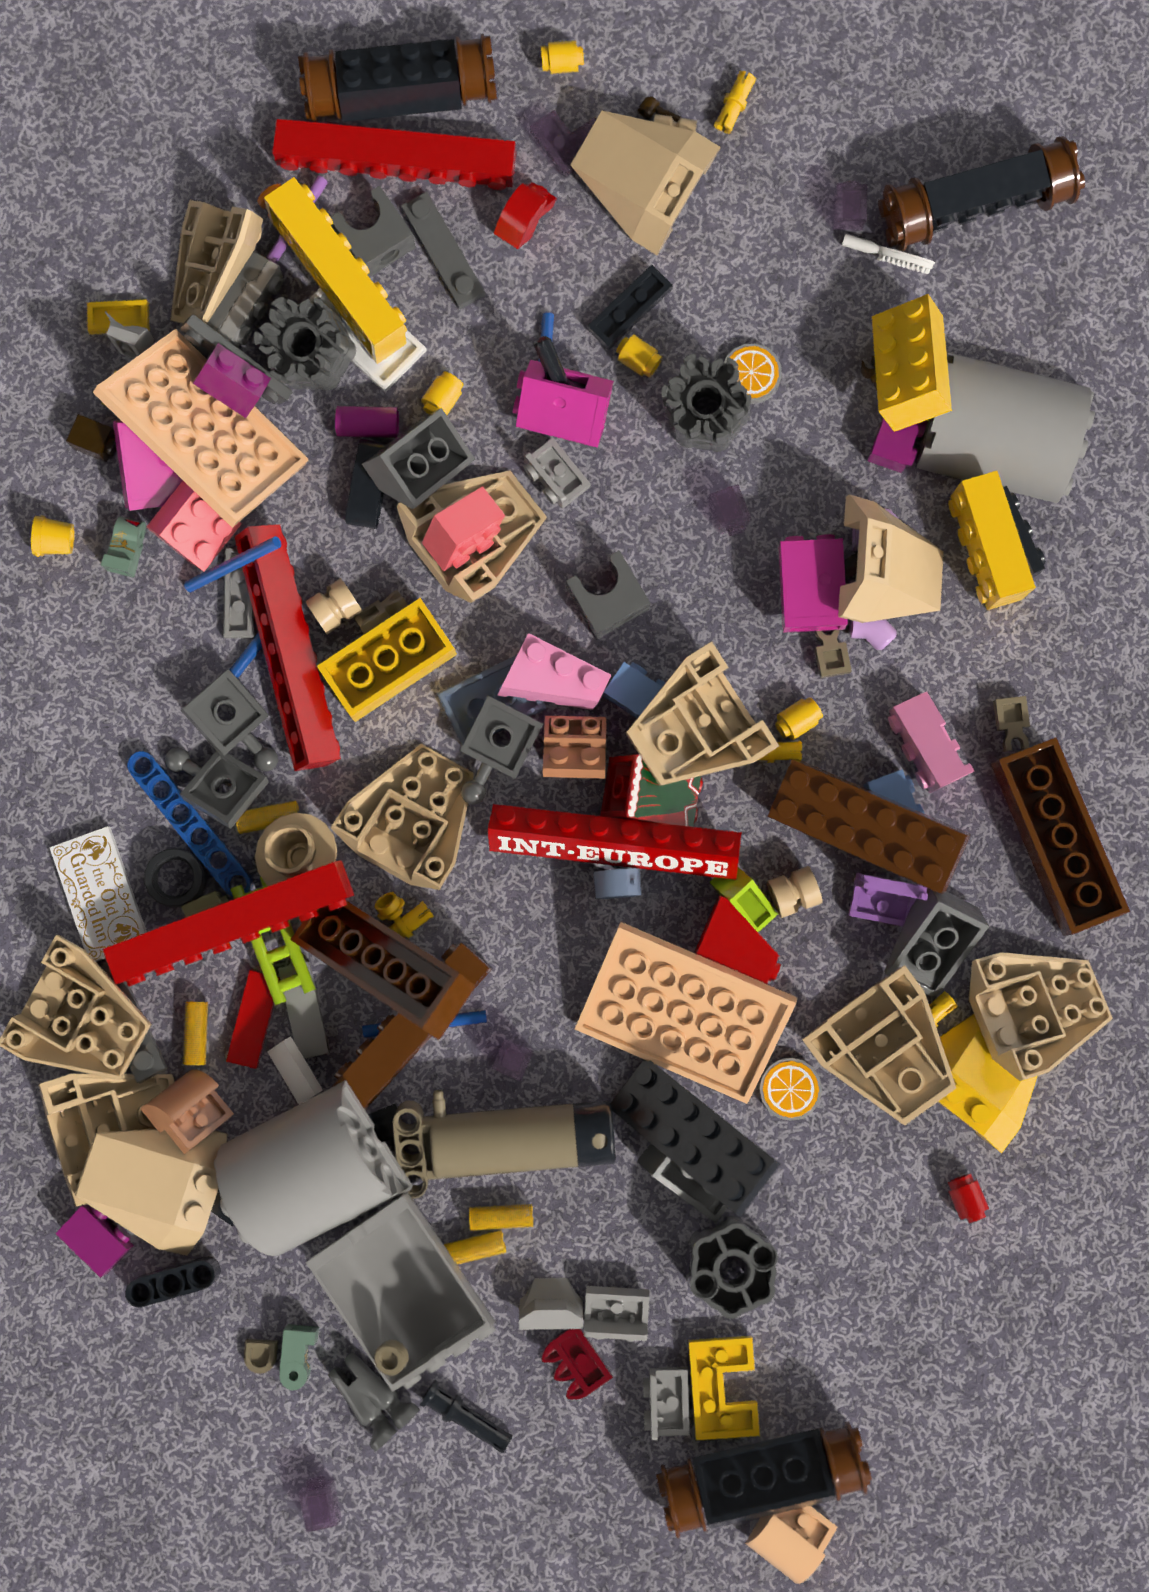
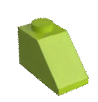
M739 867L737 880L715 877L710 881V884L717 893L727 898L757 932L761 931L778 915L753 879Z

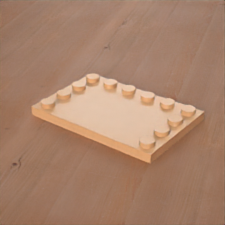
M175 329L97 385L93 393L233 528L304 467L309 459L255 406L247 418L194 385L193 383L207 362V359Z
M620 922L575 1030L748 1104L797 1003V997Z

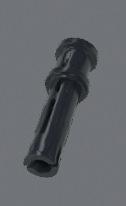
M434 1380L419 1405L422 1407L428 1406L440 1414L444 1422L448 1421L450 1423L453 1421L502 1454L509 1445L513 1435L463 1404L461 1396L458 1394L453 1396L438 1386L439 1382Z

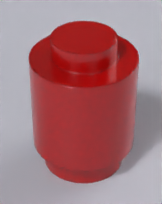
M971 1173L948 1182L950 1187L948 1193L960 1220L967 1219L968 1223H973L986 1217L984 1211L989 1209L988 1203L978 1180H974Z

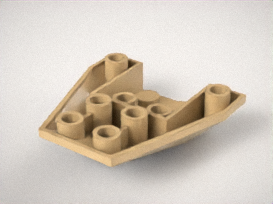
M601 111L571 166L631 240L658 256L673 230L672 225L702 174L705 175L721 147L696 131Z
M847 495L844 526L859 530L856 582L840 586L838 617L866 623L939 611L941 607L944 551L876 502Z
M420 744L347 801L332 824L331 829L358 856L404 882L414 886L440 890L455 866L468 803L463 800L461 789L466 782L473 780L474 773Z
M56 935L41 962L46 965V968L21 1014L11 1017L0 1038V1047L25 1061L121 1080L147 1034L151 1023L121 989L115 985L112 979L86 950L62 936Z
M1001 952L972 961L969 1002L992 1059L1019 1081L1050 1072L1113 1019L1089 960Z

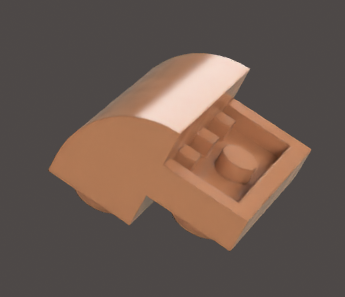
M545 716L543 777L605 779L606 717Z
M195 1069L188 1071L140 1108L158 1132L161 1133L165 1130L184 1154L234 1115L215 1091L219 1086L217 1082L206 1073Z

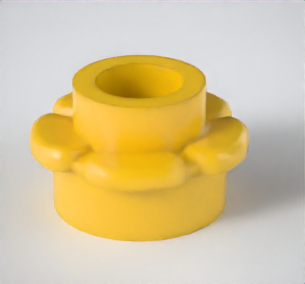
M394 892L382 895L375 903V909L379 913L377 917L380 920H395L403 912L404 900L399 898Z

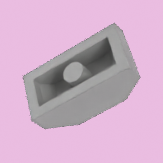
M105 311L110 320V327L106 334L120 354L134 359L153 345L154 338L147 328L139 326L124 327Z
M535 1278L526 1295L520 1299L519 1330L583 1329V1299L576 1294L568 1278Z

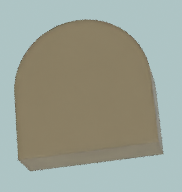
M246 1339L244 1351L246 1367L257 1374L268 1372L277 1360L278 1341Z

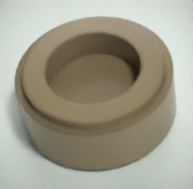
M387 1340L375 1351V1365L383 1374L396 1375L407 1365L408 1351L399 1341Z

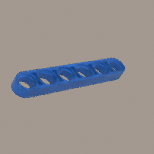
M144 751L132 754L127 763L128 771L224 891L233 897L230 890V881L236 875H242L246 879L245 893L252 891L253 880L249 873L198 810L182 799L180 795L181 789L156 758ZM142 757L148 758L151 762L150 770L145 774H138L135 770L136 761ZM159 781H166L170 786L168 795L163 798H158L154 793V786ZM184 804L189 809V815L186 820L178 822L173 817V810L177 805ZM198 828H204L208 833V839L202 845H196L192 841V833ZM216 852H224L227 856L226 865L221 869H215L211 864L212 855Z

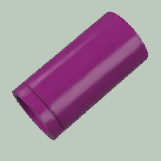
M337 406L335 414L337 437L396 438L399 436L398 407Z

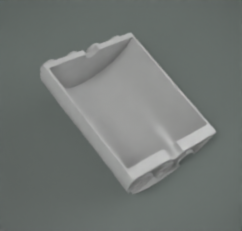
M946 352L952 411L928 419L916 468L962 480L998 470L1002 486H1007L1010 492L1058 503L1063 495L1068 496L1073 484L1071 476L1079 458H1084L1087 450L1088 441L1084 440L1086 429L1090 430L1095 417V412L1090 411L1094 392H1091L1090 387Z
M346 1080L222 1144L219 1148L217 1158L214 1160V1167L222 1198L220 1202L221 1209L232 1220L238 1230L240 1239L244 1243H249L263 1254L269 1256L282 1255L403 1195L413 1187L385 1141L381 1142L377 1138L374 1131L375 1125Z
M408 1192L388 1202L306 1262L374 1365L375 1351L387 1340L399 1341L407 1349L408 1363L400 1373L386 1375L379 1371L392 1392L401 1386H404L405 1389L410 1388L422 1378L420 1376L422 1372L428 1369L430 1373H433L446 1363L445 1359L452 1354L454 1357L459 1356L471 1346L470 1343L476 1338L482 1341L496 1330L493 1326L495 1323L494 1318Z

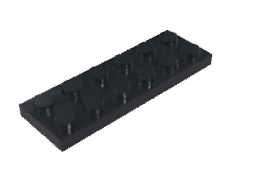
M642 1061L611 1102L612 1111L739 1217L743 1215L780 1166L777 1160L651 1061Z

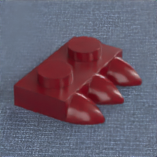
M582 1329L564 1330L551 1340L542 1354V1362L553 1363L563 1360L555 1371L554 1380L567 1381L575 1378L567 1390V1399H582L613 1378L612 1373L589 1339L584 1337Z

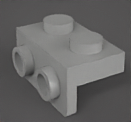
M551 438L534 453L528 452L524 455L526 464L523 467L534 482L537 479L545 487L542 490L544 495L553 505L557 502L563 509L591 487V483L554 438Z
M586 1286L584 1337L646 1341L648 1337L650 1290Z
M687 1367L649 1368V1378H643L644 1398H650V1410L644 1411V1430L650 1431L651 1440H658V1436L689 1435Z

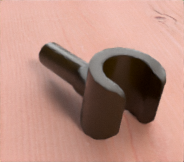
M652 96L646 97L638 108V113L647 120L651 119L654 113L672 116L674 122H678L681 116L661 107L659 102Z
M872 356L871 362L874 368H867L862 360L860 371L863 377L871 380L877 391L875 356Z

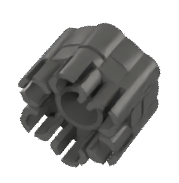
M284 297L273 301L272 305L278 308V310L270 309L269 318L272 324L264 323L259 327L264 332L263 335L256 331L254 333L255 345L268 356V368L273 370L269 373L277 380L296 390H332L336 388L349 363L356 355V346L350 339L347 329L342 324L340 315L318 298H314L313 302L307 299L300 304L290 299L286 300ZM316 336L315 349L308 356L302 357L300 355L301 343L307 337Z
M690 354L683 359L684 364H681L679 376L668 381L669 387L665 384L662 387L661 394L664 412L669 418V423L679 445L685 448L694 447L721 452L730 446L732 440L738 435L742 427L748 423L751 413V395H747V389L741 385L738 364L735 360L727 357V363H723L721 358L714 360L711 364L702 356L697 360L696 354ZM702 397H712L717 400L720 407L714 413L704 415L695 411L694 405Z
M731 1215L726 1216L727 1220H721L717 1227L702 1229L700 1233L695 1231L691 1235L689 1242L692 1258L687 1280L692 1293L697 1298L703 1299L709 1306L718 1310L722 1316L728 1319H735L743 1313L757 1308L759 1305L769 1303L775 1295L774 1283L778 1253L767 1237L764 1238L762 1235L752 1231L739 1217ZM734 1255L744 1259L746 1267L740 1277L729 1280L720 1276V1264L725 1258Z

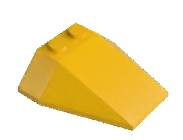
M972 1014L940 1036L956 1089L939 1100L938 1103L1002 1153L1021 1128L1037 1076L1019 1081L995 1062L990 1055L975 1014Z

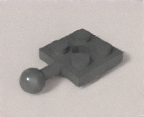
M229 669L224 671L180 710L221 757L225 756L242 741L254 754V764L259 770L271 771L277 766L278 755L276 751L270 747H263L251 733L269 714ZM221 704L228 705L232 709L233 716L230 721H223L218 717L217 709Z
M487 696L460 749L461 752L482 762L474 779L462 786L461 796L463 800L471 805H476L483 801L486 795L484 784L493 768L516 779L543 724ZM499 728H504L510 733V741L505 746H497L493 742V733Z
M172 748L165 756V763L170 770L175 772L184 770L194 777L180 793L182 799L229 829L234 826L269 783L265 775L228 753L221 757L216 751L203 767L191 761L188 752L183 748ZM224 783L232 784V788L227 793H217L220 785Z

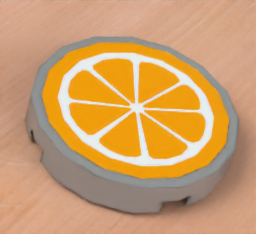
M757 343L743 344L734 348L727 357L735 360L738 364L739 380L741 385L747 389V395H751V404L770 399L777 391L782 378L781 364L776 354L768 347Z
M788 1057L776 1060L765 1069L759 1083V1093L762 1103L770 1113L777 1118L793 1121L803 1119L815 1110L820 1102L822 1086L820 1077L811 1065L803 1060Z

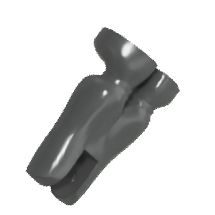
M351 1352L344 1360L357 1379L352 1382L338 1367H334L328 1376L350 1406L357 1420L362 1425L373 1428L370 1447L374 1452H377L420 1409L414 1403L400 1402L398 1392L396 1390L392 1392L385 1380L378 1376L354 1352ZM381 1410H386L390 1414L393 1423L385 1417Z

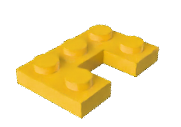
M752 1336L688 1340L696 1440L760 1436L757 1401L725 1402L723 1373L755 1370Z

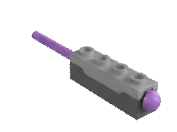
M317 176L310 187L315 197L314 204L328 183L321 176ZM281 235L266 258L253 251L207 323L209 327L237 348L241 344L245 345L252 334V325L256 319L260 320L264 316L270 296L272 294L276 295L282 287L283 275L277 263L288 244ZM193 345L208 360L212 353L203 346Z

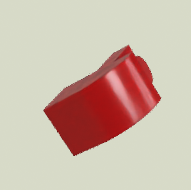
M532 182L527 186L522 183L514 191L503 208L493 234L519 249L532 238L539 219L553 208L557 198L541 185H536Z

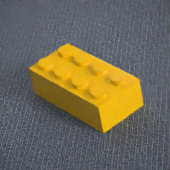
M929 294L873 315L872 327L878 411L892 430L895 432L952 411L943 315Z
M998 470L961 481L950 496L951 500L948 501V506L952 517H957L960 525L958 538L961 545L967 547L970 556L967 558V565L971 575H976L979 584L976 587V593L980 603H985L986 609L990 610L1023 600L1036 587Z
M419 598L317 665V667L350 717L356 722L456 656L457 653L422 599Z

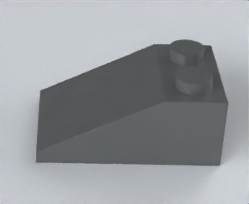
M927 888V901L916 899L911 906L884 973L888 976L905 965L922 987L925 994L937 998L989 928V925L978 907L948 892L940 894Z
M650 1144L637 1160L651 1176L713 1222L717 1223L727 1210V1206L653 1144Z

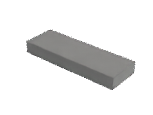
M224 547V562L239 554L237 547ZM242 567L224 576L223 637L225 639L255 637V616Z
M308 961L306 965L315 985L311 963ZM293 965L278 969L281 980L296 974ZM301 985L285 991L284 995L287 1000L286 1006L294 1042L304 1059L330 1053L317 991L313 990L304 994Z

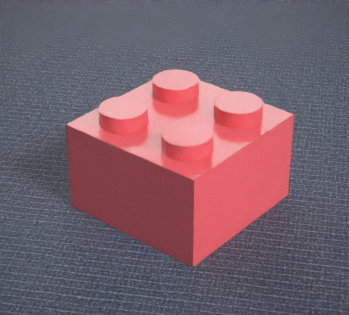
M182 481L146 528L189 563L205 572L242 523L238 522L232 528L191 487Z
M482 486L436 514L430 523L422 544L443 571L452 566L457 569L470 559L471 554L476 551L481 554L493 545L492 539L500 532L501 528L499 526L505 514Z

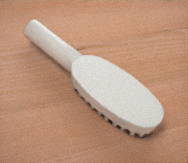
M849 234L845 235L842 246L865 253L879 254L877 259L883 262L887 261L903 268H911L913 271L916 269L917 272H920L921 269V272L929 274L930 269L935 264L934 261L879 246L872 241Z

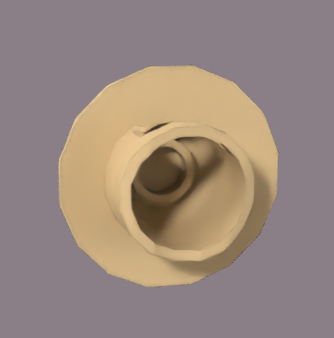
M292 813L281 816L266 827L258 840L255 853L258 873L266 885L271 886L334 862L337 856L335 837L323 821L311 814Z

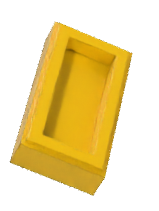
M147 299L87 302V329L90 335L107 333L110 327V320L105 311L124 327L139 326L147 328L150 332L149 302Z

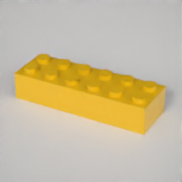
M293 177L265 196L264 200L271 223L376 364H379L406 345L405 333L407 329L404 325L406 322L404 315L397 306L392 308L386 301L388 297L386 291L378 281L373 283L367 274L370 271L360 257L355 259L349 251L351 245L343 233L336 234L331 227L333 221L324 208L319 210L313 203L315 197L305 183L300 185L295 177Z

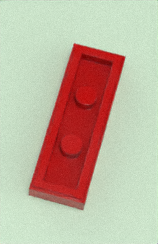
M249 970L226 1062L258 1069L274 1008L272 996L261 972Z

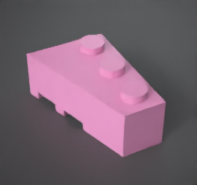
M528 633L497 696H514L526 698L529 701L539 700L552 702L555 705L593 710L599 702L611 674Z
M927 691L889 710L891 715L888 717L889 724L895 734L900 733L905 743L902 745L903 753L908 761H914L918 769L915 775L922 789L927 788L929 793H932L974 772L970 763L964 766L956 750L960 749V746L956 739L950 740L944 728L946 722Z

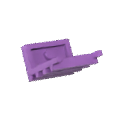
M856 873L848 916L903 926L910 908L916 899L927 901V887Z

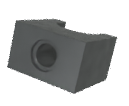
M380 185L371 191L376 212L380 215L378 221L372 227L365 230H357L350 227L339 212L331 216L333 221L332 228L336 234L341 232L347 238L351 245L349 251L355 259L360 257L370 271L367 274L369 278L416 248L413 233Z
M620 550L610 555V570L615 574L618 582L609 593L594 595L587 592L576 575L566 580V589L596 640L645 613L650 608L649 599Z

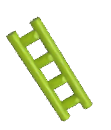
M260 877L263 887L245 893L242 885L233 887L230 890L233 898L236 899L268 887V885ZM289 920L290 927L280 930L285 945L267 951L261 934L270 931V928L259 931L260 938L250 941L275 1005L287 1001L284 995L285 991L300 985L304 994L316 990L300 946L290 940L294 935V931ZM290 956L296 974L279 980L272 963Z

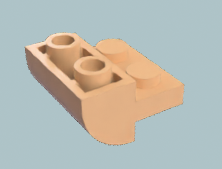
M807 1506L761 1517L745 1544L793 1582L800 1584L807 1580L826 1556L823 1552L838 1527L813 1507Z

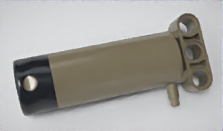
M435 1090L432 1100L434 1115L424 1116L420 1104L408 1100L398 1106L393 1119L396 1160L407 1177L409 1175H417L423 1181L419 1185H412L413 1187L408 1191L413 1199L421 1197L427 1190L429 1180L608 1165L616 1162L611 1102L608 1100L446 1114L443 1091ZM406 1112L412 1113L417 1121L413 1124H406L401 1120L400 1115ZM406 1144H414L419 1148L420 1152L410 1155L405 1152L403 1147Z

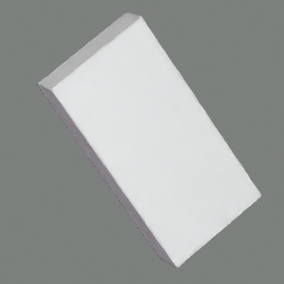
M291 1037L283 1040L268 1051L298 1104L311 1099L323 1091Z

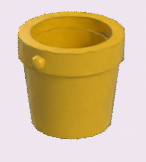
M44 515L35 516L31 530L32 554L36 557L52 554H72L75 536L74 524L48 519Z

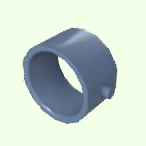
M615 869L593 872L595 899L626 898L642 895L640 869Z

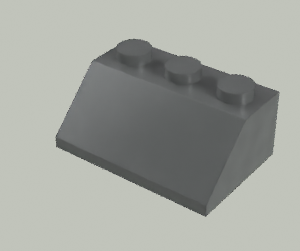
M440 408L422 417L362 465L380 491L414 509L472 463L475 458L443 409Z

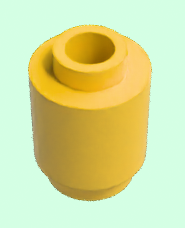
M576 40L548 42V46H541L543 72L550 71V74L578 72V65H584L583 46H577Z
M632 335L630 338L625 336L616 349V352L619 354V362L640 376L646 375L649 378L655 373L663 359L662 356L657 354V349L636 335Z
M446 371L441 376H436L421 399V402L424 404L423 410L430 414L442 408L445 414L448 415L462 394L463 383L456 376Z
M811 697L805 700L800 699L777 714L778 721L775 723V726L782 737H789L791 740H795L818 725V720L823 718V714Z

